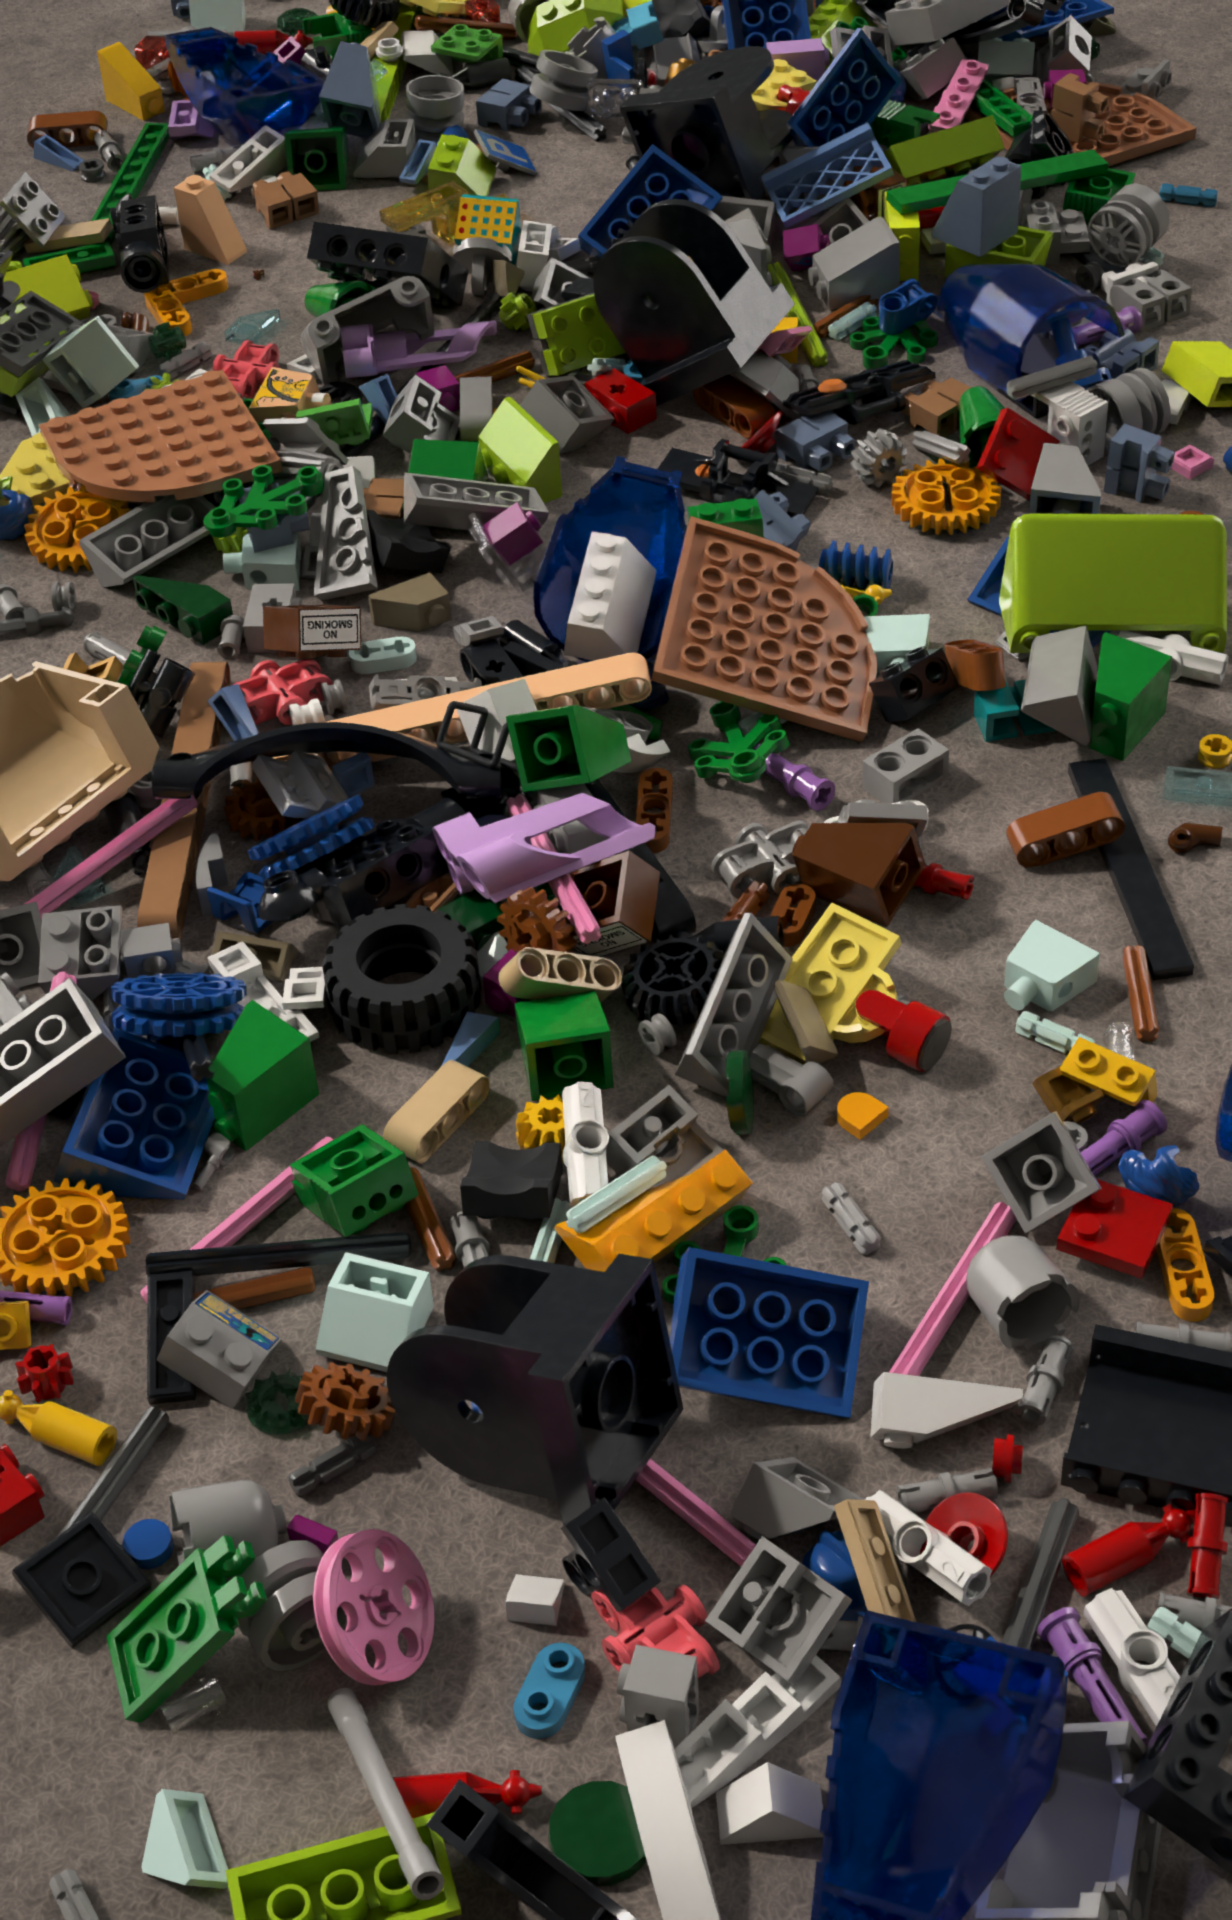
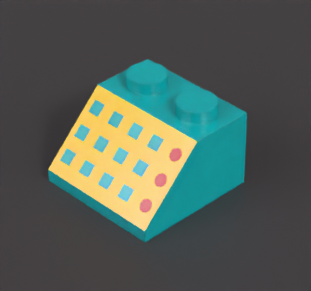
M462 194L455 232V245H461V241L467 238H490L497 241V246L503 248L504 244L512 252L511 264L516 265L522 232L519 199Z

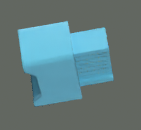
M652 0L627 9L628 17L620 19L618 22L615 21L612 25L616 33L623 29L630 33L631 45L637 44L638 50L664 41Z

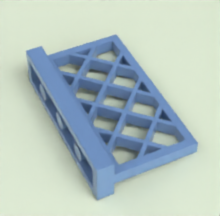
M866 123L762 175L761 178L770 199L776 203V210L787 229L893 176L894 172L874 137L869 123ZM855 166H863L860 172H852ZM872 167H883L874 173H869ZM828 179L836 180L833 186L825 185ZM846 180L854 181L852 184L843 187ZM801 193H809L806 199H798ZM818 194H827L824 198L815 200ZM792 207L799 208L798 211L787 216Z

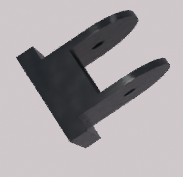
M758 46L726 50L704 58L675 75L659 92L631 95L619 108L639 160L653 144L720 195L759 200L765 193L759 175L793 139L786 124L792 115L783 110L757 111L751 95L769 77L774 69V61L770 51Z
M682 199L660 201L647 208L635 221L629 238L620 240L612 245L600 258L593 278L594 296L598 309L644 378L640 384L656 393V407L741 369L795 305L782 283L769 288L744 247L723 219L698 203Z
M618 1254L605 1272L507 1255L487 1256L469 1263L456 1276L447 1290L444 1303L446 1325L427 1326L412 1332L393 1352L389 1360L387 1387L392 1405L399 1419L410 1435L426 1452L452 1471L489 1486L557 1500L563 1526L604 1497L612 1509L615 1510L684 1410L653 1259ZM465 1400L476 1404L483 1414L473 1411Z

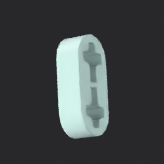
M404 636L361 642V650H349L350 665L353 671L360 674H371L410 667L417 660L415 642Z

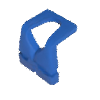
M244 873L236 883V888L232 889L229 893L213 887H209L206 890L212 914L215 918L226 920L239 914L245 928L256 934L273 922L262 920L259 917V903L265 890L260 876L256 874Z

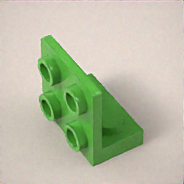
M457 24L431 45V52L451 56L452 60L470 64L503 58L502 35L492 33L488 29L477 30L468 28L464 24Z
M359 398L297 411L296 418L307 417L314 420L328 439L333 440L338 445L347 443L357 445L370 439L374 409L372 403L361 404Z

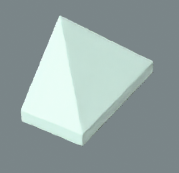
M40 377L15 395L32 437L40 433L39 424L46 423L54 417L70 415Z
M161 1789L156 1795L141 1866L143 1873L188 1886L221 1889L228 1887L225 1870H228L204 1794Z

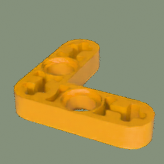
M221 269L206 270L171 280L169 284L159 285L155 290L144 293L147 308L165 334L171 338H182L192 332L190 315L182 304L226 291L228 289L227 275Z
M1173 1208L1172 1217L1155 1253L1158 1255L1174 1314L1185 1321L1198 1322L1205 1320L1212 1312L1214 1289L1194 1219L1186 1211ZM1168 1226H1175L1176 1231L1181 1233H1173ZM1176 1259H1186L1191 1261L1195 1268L1181 1271L1173 1267L1171 1262ZM1193 1285L1194 1299L1200 1303L1194 1304L1190 1298L1186 1297L1187 1286Z

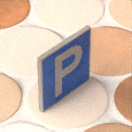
M475 129L474 134L488 159L497 163V169L507 171L510 166L537 176L538 171L524 147Z

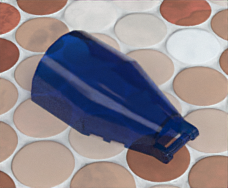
M965 265L956 269L947 278L942 286L940 296L935 295L938 302L933 313L944 320L960 353H962L967 367L1004 392L1007 390L1008 381L1022 377L1021 366L1026 346L1036 329L1059 308L1074 302H1084V305L1088 306L1090 310L1084 318L1119 338L1125 335L1122 323L1113 306L1043 265ZM1026 397L1019 398V399H1017V400H1019V401L1021 402V401L1025 400Z
M616 456L613 467L591 487L590 493L584 499L579 498L574 503V508L567 515L563 513L557 519L535 580L533 600L535 617L547 638L560 646L562 651L565 649L567 622L591 532L608 533L627 538L657 570L638 654H641L647 660L658 651L687 529L684 519L685 508L680 490L683 472L673 470L670 473L626 462L627 458ZM575 657V658L580 659V660H582V661H584V662L594 661V660H589V659H583V658Z

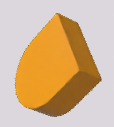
M854 1092L847 1094L840 1099L837 1105V1121L839 1125L859 1140L888 1118L889 1107L867 1093Z

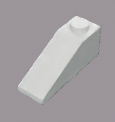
M265 125L209 175V179L231 193L252 186L262 176H276L287 166L285 137Z
M523 220L516 266L525 271V275L519 285L525 291L533 290L535 279L547 264L552 224Z
M883 1372L876 1379L873 1387L870 1438L883 1439L884 1445L891 1448H911L913 1443H919L1012 1408L1023 1398V1389Z

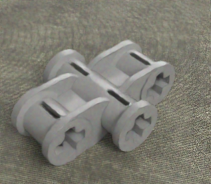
M798 820L768 833L761 823H751L738 833L735 846L725 848L714 857L711 864L712 872L718 878L726 881L728 891L736 898H739L748 885L755 880L760 884L764 882L767 886L771 884L774 892L780 895L781 891L788 885L802 884L792 852L796 840L799 836L805 835L809 826L804 821Z

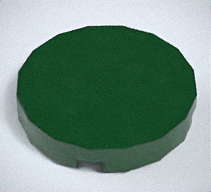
M747 1050L730 1051L727 1055L725 1078L729 1081L726 1103L730 1128L736 1135L752 1134L754 1123V1089L750 1058Z
M590 1781L572 1788L557 1802L549 1818V1847L553 1854L589 1882H596L597 1886H611L630 1879L645 1865L647 1860L627 1786L614 1781Z

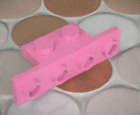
M962 59L947 89L943 91L938 106L934 108L933 112L939 113L940 118L933 124L928 125L929 130L938 132L961 124L988 72V64L980 63L976 60Z

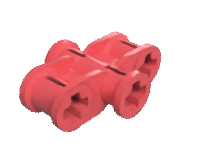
M245 340L235 353L234 359H228L226 355L218 354L214 359L212 371L223 370L237 393L241 394V398L244 396L246 399H253L272 367L280 368L278 364V346L271 343L267 346L256 345L250 340Z
M301 659L281 668L275 661H262L252 669L249 679L234 684H239L241 691L245 693L244 699L255 725L278 717L279 721L284 725H292L291 717L286 712L289 710V705L295 703L300 706L306 705L310 700L316 698L319 699V702L324 701L321 683L326 682L328 685H332L333 682L327 675L321 673V667L315 659Z
M684 1584L680 1585L674 1591L675 1596L666 1601L660 1591L653 1587L620 1612L615 1610L602 1589L592 1592V1602L598 1614L618 1634L616 1637L607 1636L601 1643L607 1659L618 1673L623 1663L631 1664L636 1645L696 1656L698 1679L706 1673L713 1675L719 1671L720 1664L716 1653L706 1639L692 1627L694 1625L701 1627L707 1623L705 1621L707 1612L694 1591Z

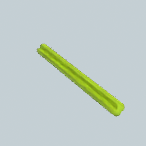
M776 262L774 265L768 264L767 269L771 275L772 286L782 283L795 303L787 313V316L798 317V327L809 325L813 330L801 342L811 364L814 367L825 366L828 363L826 359L828 354L786 271L780 262Z

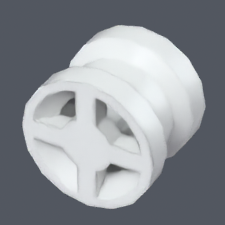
M318 698L312 699L308 704L302 706L297 703L289 705L292 726L325 722Z

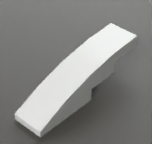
M815 1655L795 1686L779 1674L775 1673L771 1677L765 1671L733 1704L725 1699L674 1749L691 1809L747 1770L811 1716L843 1685L840 1676Z
M665 1720L616 1735L617 1747L663 1920H721L703 1845L697 1833L686 1786L680 1774L670 1731Z

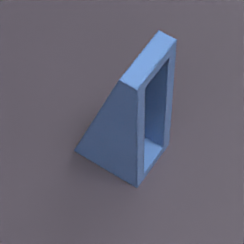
M47 134L34 141V159L70 171H75L79 168V164L85 161Z
M418 140L399 177L400 182L417 184L428 172L429 164L436 149L434 141Z
M388 374L358 386L368 401L372 403L373 408L385 425L394 399L397 397Z
M239 684L221 688L208 700V703L234 741L259 734Z
M467 1011L443 1064L449 1060H454L468 1067L500 1034L499 1018Z

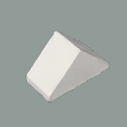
M766 1762L716 1792L720 1845L826 1837L820 1784L774 1764Z

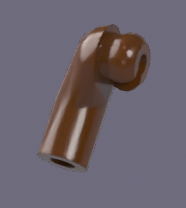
M129 312L123 313L121 319V326L123 328L144 332L149 331V321L145 315L136 312L133 314Z
M1184 823L1169 834L1168 845L1173 851L1178 853H1186L1199 844L1220 846L1223 827Z

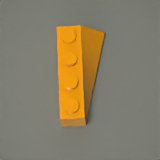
M725 1149L693 1173L646 1190L583 1233H577L573 1228L569 1229L566 1221L555 1225L554 1229L586 1269L605 1272L618 1254L653 1259V1262L656 1263L674 1250L677 1244L689 1239L738 1203L753 1182Z

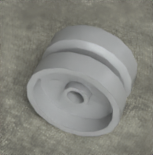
M555 50L540 51L537 69L541 73L533 76L529 89L530 93L536 98L560 108L574 111L586 110L591 97L587 88L595 84L598 69L586 60L568 53Z
M307 1540L289 1541L272 1547L258 1556L242 1575H238V1577L244 1579L247 1591L253 1582L263 1583L267 1601L253 1616L237 1619L238 1628L243 1635L248 1637L253 1650L265 1667L275 1671L294 1670L327 1652L317 1628L313 1604L315 1576L324 1554L318 1546ZM339 1606L337 1608V1621L345 1631L347 1616L345 1611Z

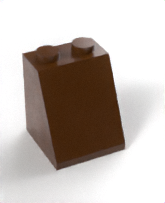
M812 823L805 835L798 837L792 852L802 883L810 886L814 890L816 897L829 903H834L885 927L890 924L926 866L915 828L908 823Z

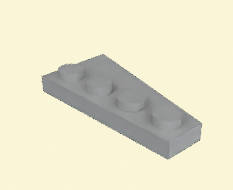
M354 466L325 473L314 596L320 600L378 589L361 472Z

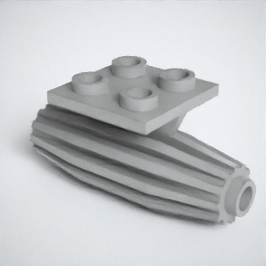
M26 172L18 178L0 201V252L10 250L13 252V255L16 254L28 237L41 248L66 217L59 207L43 192L37 182Z
M310 418L265 419L263 425L281 443L280 450L274 451L281 460L283 470L273 474L274 481L268 485L265 493L270 491V487L274 483L278 482L280 487L295 480L298 470L302 467H316L321 472L324 482L326 472L343 469V465H346L349 461L340 451L339 445L333 440L328 439L320 430L318 423ZM254 481L244 483L243 487H252Z

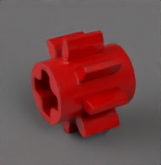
M53 1344L30 1348L23 1361L16 1362L15 1364L19 1375L16 1380L21 1394H27L32 1391L36 1403H40L42 1399H59L65 1386L74 1384L71 1373L73 1366L69 1353L65 1352L57 1355Z

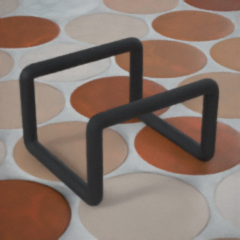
M451 701L447 706L437 737V746L442 750L489 768L497 767L501 761V766L518 772L516 763L501 758L509 734L507 722L502 727L493 758L489 760L476 755L485 752L478 749V745L488 717L487 708ZM454 709L481 714L470 746L471 752L444 742Z

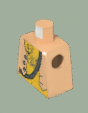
M272 367L249 406V410L256 422H264L265 419L296 418L297 411L330 405L331 397L328 393H320L315 377L311 374Z

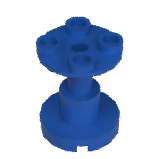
M1083 300L1070 302L1064 306L1065 310L1054 314L1051 309L1037 313L1033 316L1034 322L1027 328L1029 334L1052 331L1060 357L1054 360L1056 366L1087 357L1085 349L1078 350L1070 325L1090 312L1089 307L1084 305ZM1097 368L1095 375L1073 382L1083 387L1086 391L1096 384L1111 379L1108 368Z

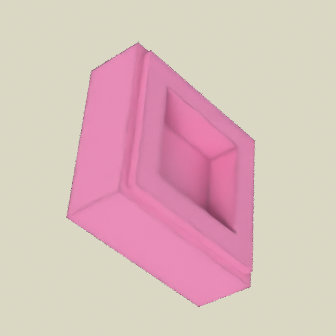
M1188 445L1175 452L1171 469L1190 480L1212 468L1214 458L1196 447Z

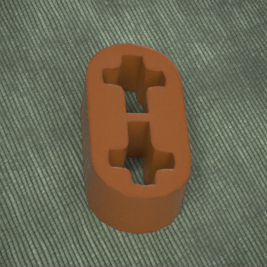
M796 883L785 887L781 891L770 915L781 917L783 929H785L788 922L792 923V926L784 930V947L795 946L802 941L815 913L816 894L808 885ZM799 901L797 908L792 907V904H796Z

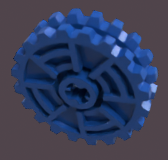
M356 795L327 808L249 849L247 853L251 860L258 861L283 850L286 852L262 867L258 873L262 882L276 873L295 870L314 861L375 827L371 817H360L339 827L337 826V823L361 809L364 804L361 796Z
M157 973L152 976L140 975L137 978L123 979V982H115L114 986H111V998H113V1001L121 1004L112 1012V1024H114L115 1028H122L124 1032L134 1031L135 1034L139 1035L154 1034V1036L173 1035L175 1037H183L185 1035L200 1036L204 1035V1033H222L223 1030H232L244 1009L237 1002L245 998L246 984H244L243 980H235V977H222L220 974L205 975L204 973Z

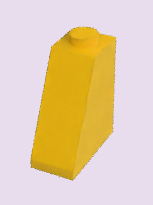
M117 42L97 51L105 97L108 102L143 121L165 112L160 85L122 43Z

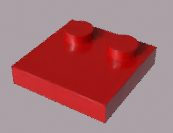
M1007 407L1000 411L976 468L1030 501L1031 487L1043 444H1059L1060 440Z
M1097 1179L1102 1189L1073 1206L1057 1238L1056 1250L1143 1279L1172 1217L1174 1204Z

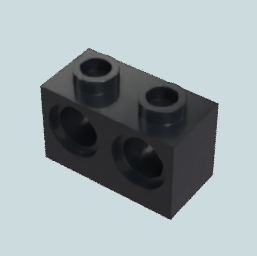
M921 646L913 649L905 655L906 661L901 664L900 662L892 663L879 671L881 676L869 683L886 722L908 720L959 688L943 648L927 650L926 646Z

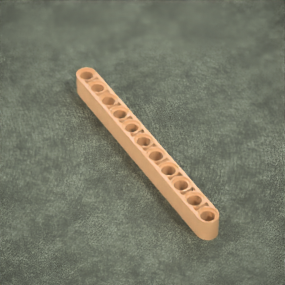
M626 653L327 722L374 726L437 742L447 706L451 701L464 702L487 689L525 678L537 711L570 705L598 709L618 707L646 699L652 691V685L645 657L638 653ZM454 709L444 740L448 744L468 740L457 709ZM318 752L307 754L322 757L330 770L333 771V765L360 752ZM367 753L371 757V762L397 757ZM291 755L273 758L287 762Z

